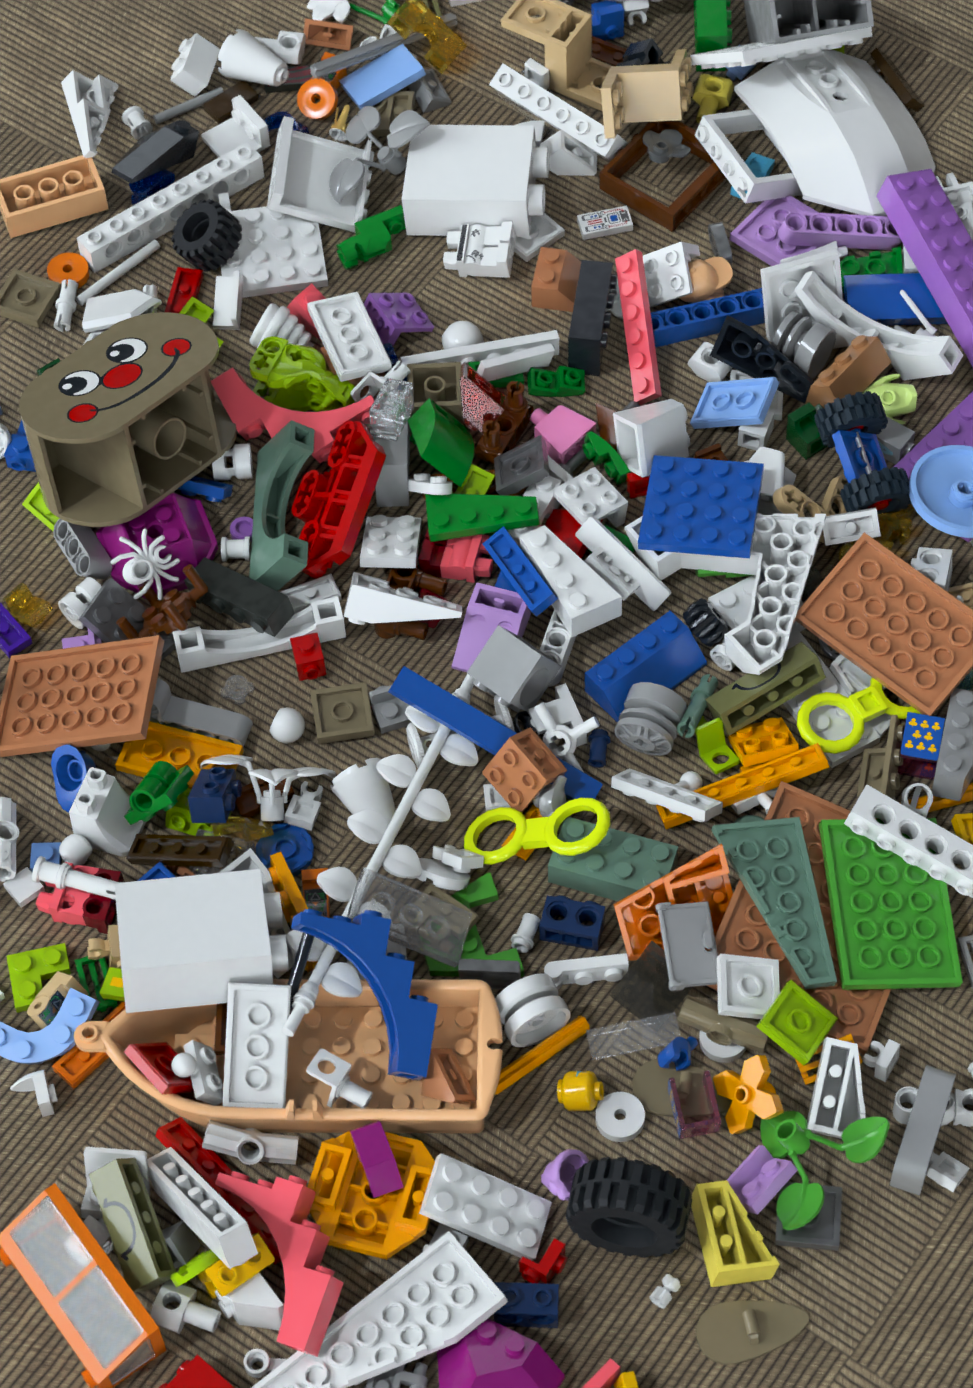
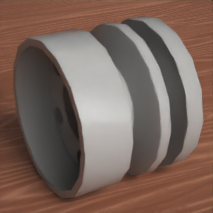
M795 310L791 311L782 321L771 344L813 380L819 375L831 355L836 341V331L820 322L812 326L810 317H803L800 312Z
M648 682L633 684L624 703L625 709L620 713L619 721L615 726V736L624 745L637 752L654 756L666 755L672 750L674 745V739L677 736V725L687 709L686 702L676 692L662 685Z

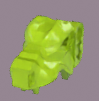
M271 336L262 340L250 360V374L258 380L253 392L258 396H264L267 388H269V396H265L264 400L274 405L295 411L307 412L313 410L321 412L342 408L355 402L350 394L355 386L349 381L340 382L338 375L327 371L323 355L313 347L292 344L286 339ZM269 347L279 348V350L275 353H269L266 351V349ZM264 359H265V360H266V367L261 368L262 365L264 364Z

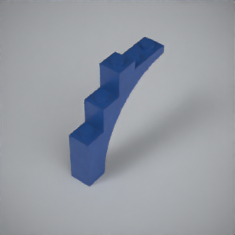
M304 909V912L293 916L291 929L312 935L334 947L353 963L371 987L379 1002L387 1027L389 1044L388 1075L416 1081L426 1078L438 1004L428 1002L429 998L425 996L411 995L409 998L415 962L405 960L406 956L399 953H387L386 956L391 919L383 918L382 913L372 910H365L364 913L354 917L353 923H351L350 918L345 916H333V919L323 917L322 912L313 909Z

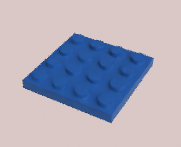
M654 455L638 538V549L750 558L764 464Z

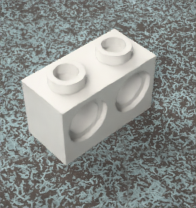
M919 547L917 558H912L911 566L948 592L952 575V550Z

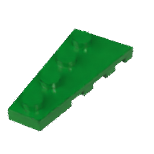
M901 247L892 248V252L880 253V250L869 252V256L855 258L854 255L844 257V260L840 261L842 293H844V275L903 274Z
M425 494L430 542L497 532L503 526L507 530L540 525L536 497Z

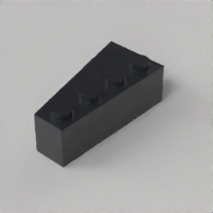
M581 261L568 336V367L584 370L585 375L600 376L603 348H607L608 332H606V328H610L611 312H609V309H613L614 293H611V290H616L617 274H613V263Z

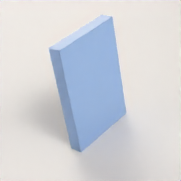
M402 43L340 79L339 82L357 107L362 109L365 106H374L422 78L426 73L424 68Z
M776 377L708 382L690 424L694 429L763 424L779 382Z

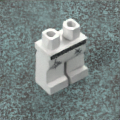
M512 221L502 222L501 226H484L479 224L470 226L469 224H461L460 231H448V249H457V252H444L443 263L445 269L458 270L460 277L470 275L510 278L513 262L512 256L514 255L516 242Z

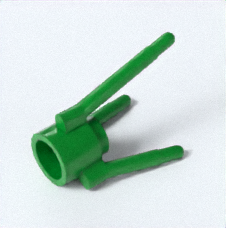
M386 0L387 2L381 10L383 16L349 3L351 9L379 20L384 25L392 23L397 26L407 16V10L395 0Z

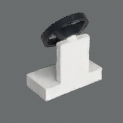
M566 683L556 686V700L547 702L545 705L557 725H567L572 729L583 723L582 717ZM534 707L528 709V712L521 711L517 713L512 720L516 733L522 732L518 725V718L524 723L523 727L525 730L531 727L536 734H543V736L547 731ZM587 734L577 739V747L587 743Z

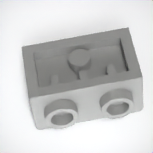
M392 685L380 686L369 692L370 706L381 734L406 727L409 723H412L405 714L406 708L410 705L388 692Z

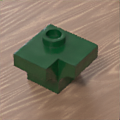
M810 402L788 414L786 440L805 460L827 448L822 443L814 420L815 414H818L817 411L823 407L820 404L813 406Z

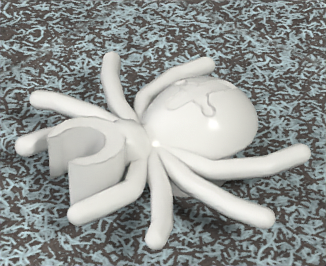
M144 528L141 536L143 551L131 540L120 537L119 540L128 544L138 554L130 552L118 555L111 560V564L114 565L122 559L134 557L123 568L125 581L132 585H140L148 580L144 588L135 594L133 598L138 599L143 596L152 585L154 577L158 590V599L162 600L163 589L159 575L170 581L178 582V577L171 576L162 570H167L180 562L179 558L169 562L172 557L171 554H168L165 558L159 557V551L166 546L158 544L165 539V536H159L147 548V529Z

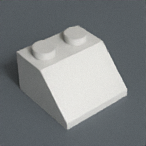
M259 1272L226 1296H221L217 1290L215 1291L220 1301L218 1305L228 1319L233 1316L239 1325L280 1330L284 1306Z

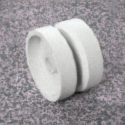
M538 973L517 980L506 987L495 998L501 1023L505 1025V1033L511 1044L515 1047H528L544 1041L564 1027L570 1019V1010L564 999L558 996V988L552 977L548 974Z

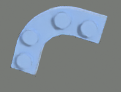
M70 987L54 1020L40 1031L28 1033L17 1030L0 1021V1056L21 1064H42L55 1057H61L76 1045L74 1041L76 1028L84 1022L91 1021L100 1001Z

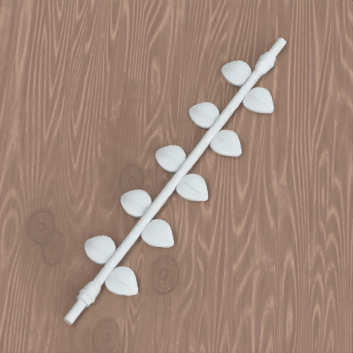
M467 674L460 688L456 689L452 695L470 705V692L474 686L472 683L474 678ZM412 706L406 708L405 714L407 718L422 731L436 733L417 771L414 762L408 756L402 754L391 755L378 761L376 767L384 779L394 786L400 788L408 787L388 827L383 815L375 810H363L348 818V827L359 839L370 844H378L358 885L356 876L345 867H334L318 874L316 879L320 888L329 897L340 902H348L342 916L350 918L351 923H353L354 917L364 913L365 910L380 912L383 918L390 919L386 909L378 903H365L361 905L381 865L388 873L397 877L414 879L421 876L422 868L415 850L407 845H395L393 847L391 845L410 808L416 815L426 820L439 822L449 820L451 814L444 794L432 788L420 791L439 752L446 761L455 765L475 766L478 763V754L473 742L459 734H452L448 737L451 729ZM392 924L390 925L389 936L391 935V933H392V931H393V929H392ZM292 930L286 934V943L297 954L303 933ZM314 937L307 961L318 962L308 981L294 995L293 1010L282 1029V1032L290 1037L294 1035L304 1014H308L310 1009L314 1008L320 983L327 992L339 997L353 998L360 996L362 993V985L356 969L344 962H336L330 965L337 950Z

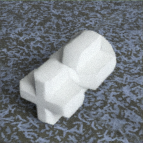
M666 1274L662 1279L664 1287L657 1286L649 1297L655 1305L663 1309L672 1299L670 1291L677 1292L681 1287L679 1279L673 1278L670 1274Z

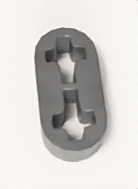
M723 223L709 224L708 235L714 257H722L731 265L732 252Z

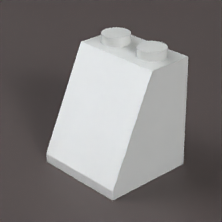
M668 399L613 413L617 453L631 472L640 477L649 476L654 455L689 457L688 447L690 446V438L686 432L685 422L688 416L684 404Z

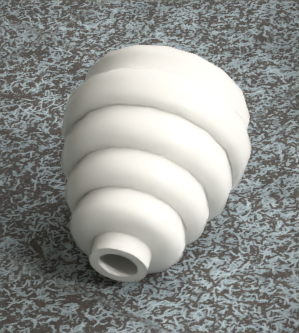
M274 303L269 304L249 340L250 344L257 348L263 339L271 336L286 339L292 344L313 347L314 345L310 342L311 334L304 331L305 326L298 323V317L290 314L289 308L285 306L279 308Z

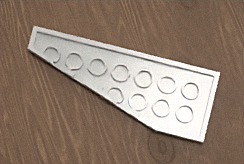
M449 1231L332 1323L326 1331L318 1357L297 1351L251 1388L350 1387L459 1342L508 1301Z

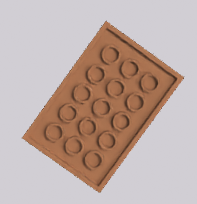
M865 532L804 602L796 614V622L923 715L933 716L973 668V610Z
M160 635L11 656L0 703V757L55 751L56 748L67 744L79 748L146 739L164 640Z

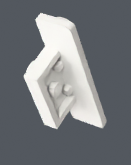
M595 516L589 517L575 533V536L593 552L584 562L622 596L623 601L635 593L652 611H655L672 593Z

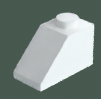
M562 129L540 143V147H549V170L556 175L593 176L597 173V154Z

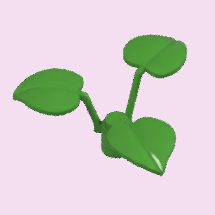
M785 1111L772 1119L761 1118L760 1129L763 1146L766 1147L773 1158H784L789 1155L802 1178V1184L793 1183L781 1192L778 1198L777 1215L784 1229L793 1230L809 1223L819 1213L824 1202L823 1187L819 1183L809 1184V1178L797 1155L803 1154L809 1149V1140L813 1139L839 1151L846 1150V1157L851 1162L864 1163L873 1159L884 1145L890 1126L886 1118L867 1117L851 1123L842 1133L843 1144H838L816 1135L810 1129L807 1130L806 1118L797 1111Z

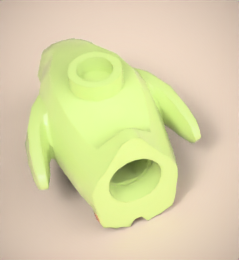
M900 374L880 377L867 387L862 394L866 391H871V394L877 393L881 399L886 416L904 425L905 421L894 419L893 417L905 415L916 410L917 392L911 384L889 383L901 377Z

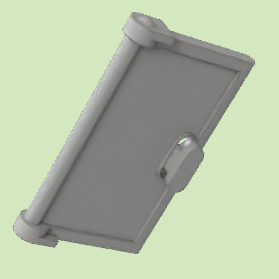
M671 902L656 904L655 908L659 917L669 976V990L677 991L683 990L684 987L717 984L718 953L709 902L672 905Z

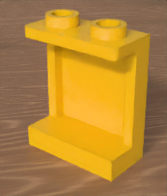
M258 1233L252 1235L258 1254L249 1258L247 1262L229 1269L219 1259L197 1275L212 1299L217 1297L215 1294L216 1290L221 1296H226L275 1261L274 1256Z

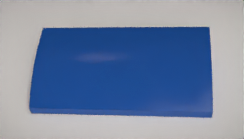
M920 273L843 276L845 303L885 326L923 325L901 296V290L907 293L930 324H948Z

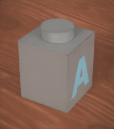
M887 417V427L881 429L882 432L878 435L876 434L884 458L897 464L916 446L914 444L915 432Z

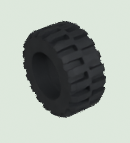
M603 1157L600 1160L593 1159L587 1164L584 1163L574 1174L566 1210V1220L573 1233H577L579 1238L583 1241H589L591 1245L597 1248L602 1247L608 1252L623 1253V1255L631 1257L632 1255L644 1258L653 1255L660 1257L665 1253L668 1255L673 1253L684 1243L693 1200L685 1182L681 1178H676L675 1174L669 1170H662L658 1165L646 1164L644 1161L637 1159L633 1161L623 1157H618L617 1159Z

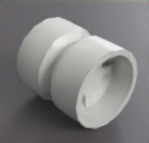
M250 443L235 444L233 449H229L212 463L215 481L230 480L232 476H236L237 479L253 478ZM226 457L233 458V468H227Z
M87 577L75 588L76 592H69L58 602L63 615L78 629L85 627L78 619L102 587L91 577Z

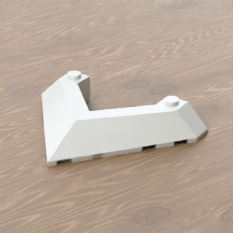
M757 513L750 558L639 550L638 538L642 516L625 526V532L641 562L660 580L665 579L681 568L756 575L748 620L724 634L725 652L743 673L760 675L783 660L826 520V514H815V517H798V514L762 515Z

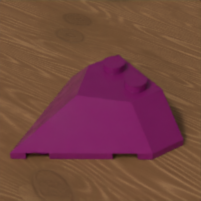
M488 1318L459 1342L437 1351L439 1388H559L565 1379L564 1373L537 1342Z

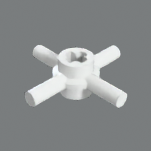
M544 702L535 706L534 709L547 730L543 736L545 745L555 756L583 772L573 753L577 747V739L600 726L596 717L593 716L571 729L565 725H557ZM564 738L565 744L555 745V740Z

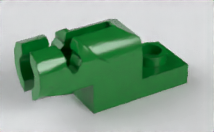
M402 205L354 223L356 236H352L336 245L339 249L337 254L343 267L346 270L358 266V260L366 263L370 259L392 250L391 235L406 229Z

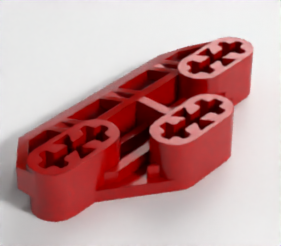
M348 420L339 427L328 456V465L332 467V470L330 472L326 471L324 474L316 470L307 472L301 480L292 505L293 516L305 523L299 539L308 542L307 566L301 571L314 579L322 577L326 573L327 568H332L333 562L341 565L351 556L386 458L383 447L373 441L374 438L369 432V427L361 422Z

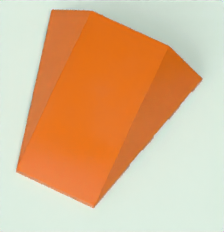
M722 844L613 904L629 961L666 959L659 917L655 905L658 903L671 902L672 905L709 902L714 936L716 935L733 895L728 876L730 872Z

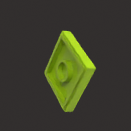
M790 980L785 984L756 1027L804 1066L814 1055L838 1018L794 981Z

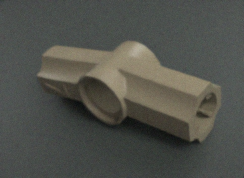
M688 994L678 1013V1021L705 1032L708 1039L716 1044L729 1046L734 1043L760 1053H764L767 1047L769 1037L756 1027L759 1022L744 1017L718 1015V1006H713Z

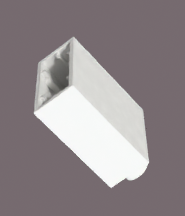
M429 125L413 138L409 145L402 193V206L407 235L447 236L448 231H460L461 224H469L470 226L476 224L501 226L502 222L512 221L516 237H529L532 216H544L545 185L535 184L536 178H548L550 163L549 147H536L535 127L527 125Z
M260 869L115 883L126 1013L228 1003L229 982L273 984V973L289 971L285 934L269 936L268 929L283 928L280 893H263Z

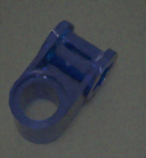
M165 169L132 184L129 183L130 190L133 192L131 196L132 205L134 206L173 184L175 181L174 173Z

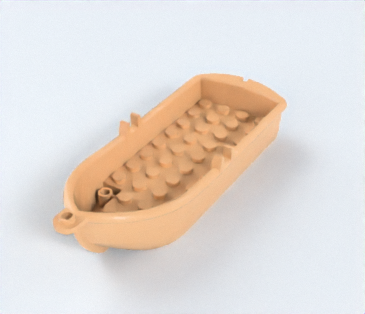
M273 979V984L287 985L289 979ZM308 979L301 980L299 989L305 982L308 981ZM360 979L362 993L360 996L353 998L330 994L320 983L314 1008L310 1009L308 1014H304L292 1037L289 1036L285 1108L222 1106L223 1102L214 1106L196 1099L194 1092L162 1095L124 1053L129 1044L167 1042L177 1054L185 1053L183 1045L191 1040L212 1047L214 1051L217 1004L126 1013L125 1009L110 1022L87 1021L80 1024L74 1032V1041L80 1050L84 1052H106L128 1079L179 1116L207 1128L209 1121L212 1120L244 1130L255 1128L262 1133H346L376 1121L381 1122L384 1132L480 1133L484 1130L485 1117L489 1113L496 1093L503 1054L501 1049H490L488 1047L490 1044H501L503 1042L502 1024L490 985L478 979H412L409 998L411 995L425 996L429 998L428 1002L438 1004L431 1048L452 1049L477 1099L474 1103H449L422 1096L423 1079L416 1081L388 1075L389 1044L387 1027L379 1002L366 979ZM321 1048L352 1064L349 1073L350 1081L369 1092H373L372 1098L365 1109L356 1106L342 1097L337 1098L332 1107L327 1106L332 1087L306 1072L308 1065ZM216 1055L219 1077L224 1085L225 1055ZM330 1061L318 1063V1069L322 1073L330 1074L335 1071V1066Z

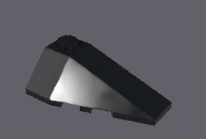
M178 120L141 137L112 168V173L132 184L192 159L195 155L199 130L190 126L186 121Z
M727 315L710 356L753 378L776 377L779 382L778 391L805 404L810 386L814 381L752 327Z

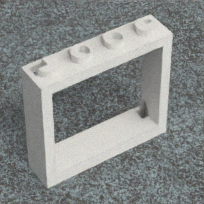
M751 109L702 116L695 136L745 203L785 198L789 195H803L793 173L756 178L726 138V134L763 130L781 153L767 129Z

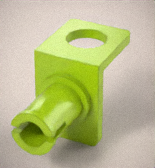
M702 715L695 729L700 758L714 774H719L740 763L739 758L726 744L722 720L716 718L707 722ZM719 755L729 757V760L723 764L713 762V759Z

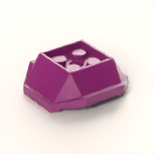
M175 493L169 494L133 520L118 525L101 527L96 532L98 540L111 560L125 553L135 552L138 554L128 544L119 540L120 537L131 540L143 551L141 536L144 528L147 529V548H149V545L156 537L164 535L165 539L158 545L166 547L159 551V557L165 558L168 554H171L172 557L169 562L176 558H179L180 562L167 570H162L171 576L178 577V582L170 581L159 575L163 596L173 589L178 591L188 589L184 582L187 576L182 571L183 568L189 564H192L195 568L204 557L213 561L218 550L217 540L201 500L186 498ZM134 557L122 559L112 565L110 575L120 586L136 593L140 592L137 587L138 585L127 583L123 577L125 564ZM153 577L151 587L158 595L155 578Z

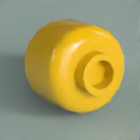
M569 1071L564 1075L563 1079L558 1081V1101L568 1111H592L596 1108L598 1100H603L604 1098L603 1082L598 1081L596 1074L592 1071Z

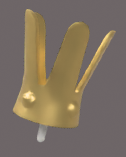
M348 104L344 106L338 121L339 108H336L335 121L329 130L330 136L335 141H347L345 132L348 126L346 120L350 110Z

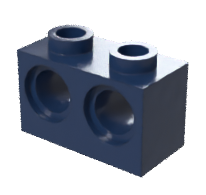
M547 895L539 926L540 940L598 951L605 923V906H601L593 901L580 902L571 900L566 896L558 895L553 897ZM554 916H563L564 919H562V920H554L553 917H554ZM585 921H591L594 924L591 926H585L581 923Z
M495 1282V1285L504 1294L508 1302L494 1313V1322L504 1327L558 1328L559 1284Z

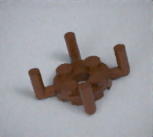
M192 564L185 566L182 570L195 587L189 593H179L177 589H173L161 601L150 586L144 596L151 604V607L142 613L144 628L137 633L125 616L117 620L116 624L128 639L157 636V633L162 631L169 634L176 629L185 631L188 628L187 620L192 615L189 610L191 607L196 608V601L208 592V586ZM147 581L137 586L140 591L144 588Z

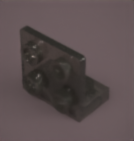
M651 941L639 959L613 989L610 996L654 1032H658L693 987H684L683 990L677 991L669 990L665 952L655 942Z

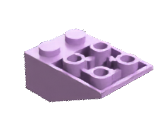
M476 583L465 614L452 669L467 672L498 625L522 638L531 615V610L517 592Z

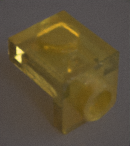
M24 583L17 585L3 598L14 619L30 627L41 623L45 616L53 610L48 601L32 595Z

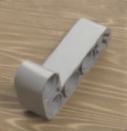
M157 678L149 721L239 744L244 747L253 726L251 719L240 713L172 696L169 685Z
M929 1065L925 1066L890 1181L891 1187L920 1196L956 1074Z

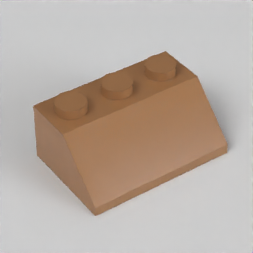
M861 335L854 338L851 345L843 353L839 354L831 366L822 371L818 376L819 378L810 386L805 404L810 402L813 406L820 404L825 408V404L828 402L833 403L834 399L838 397L842 399L847 394L855 395L856 392H863L891 363L878 336Z

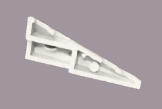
M72 70L61 84L83 157L90 158L97 154L96 148L101 142L102 138L100 136L105 129L111 111L109 108L115 97L113 95L118 89V84L101 75L91 80Z

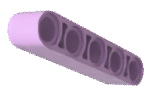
M794 211L786 215L778 230L779 239L788 245L822 247L836 241L837 247L892 250V248L898 247L901 243V239L888 216Z

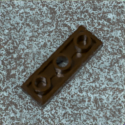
M876 47L870 53V56L875 61L872 66L881 76L885 75L887 78L885 82L894 92H897L898 98L906 109L910 107L915 112H919L924 107L923 103L890 57Z

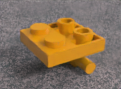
M782 717L768 718L763 722L748 724L730 736L727 734L728 741L743 765L740 767V772L799 750L796 739Z

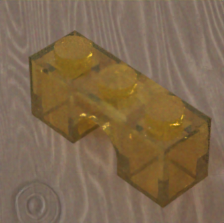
M406 0L387 22L405 40L412 33L425 35L430 42V50L424 58L441 74L467 47L462 38L446 26L440 17L428 9L422 0Z

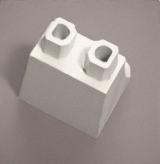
M89 768L69 811L74 834H79L86 838L93 849L123 857L128 855L136 834L142 833L146 822L140 820L130 825L124 817L131 807L129 802L130 795L124 791L114 776L107 775L101 769Z

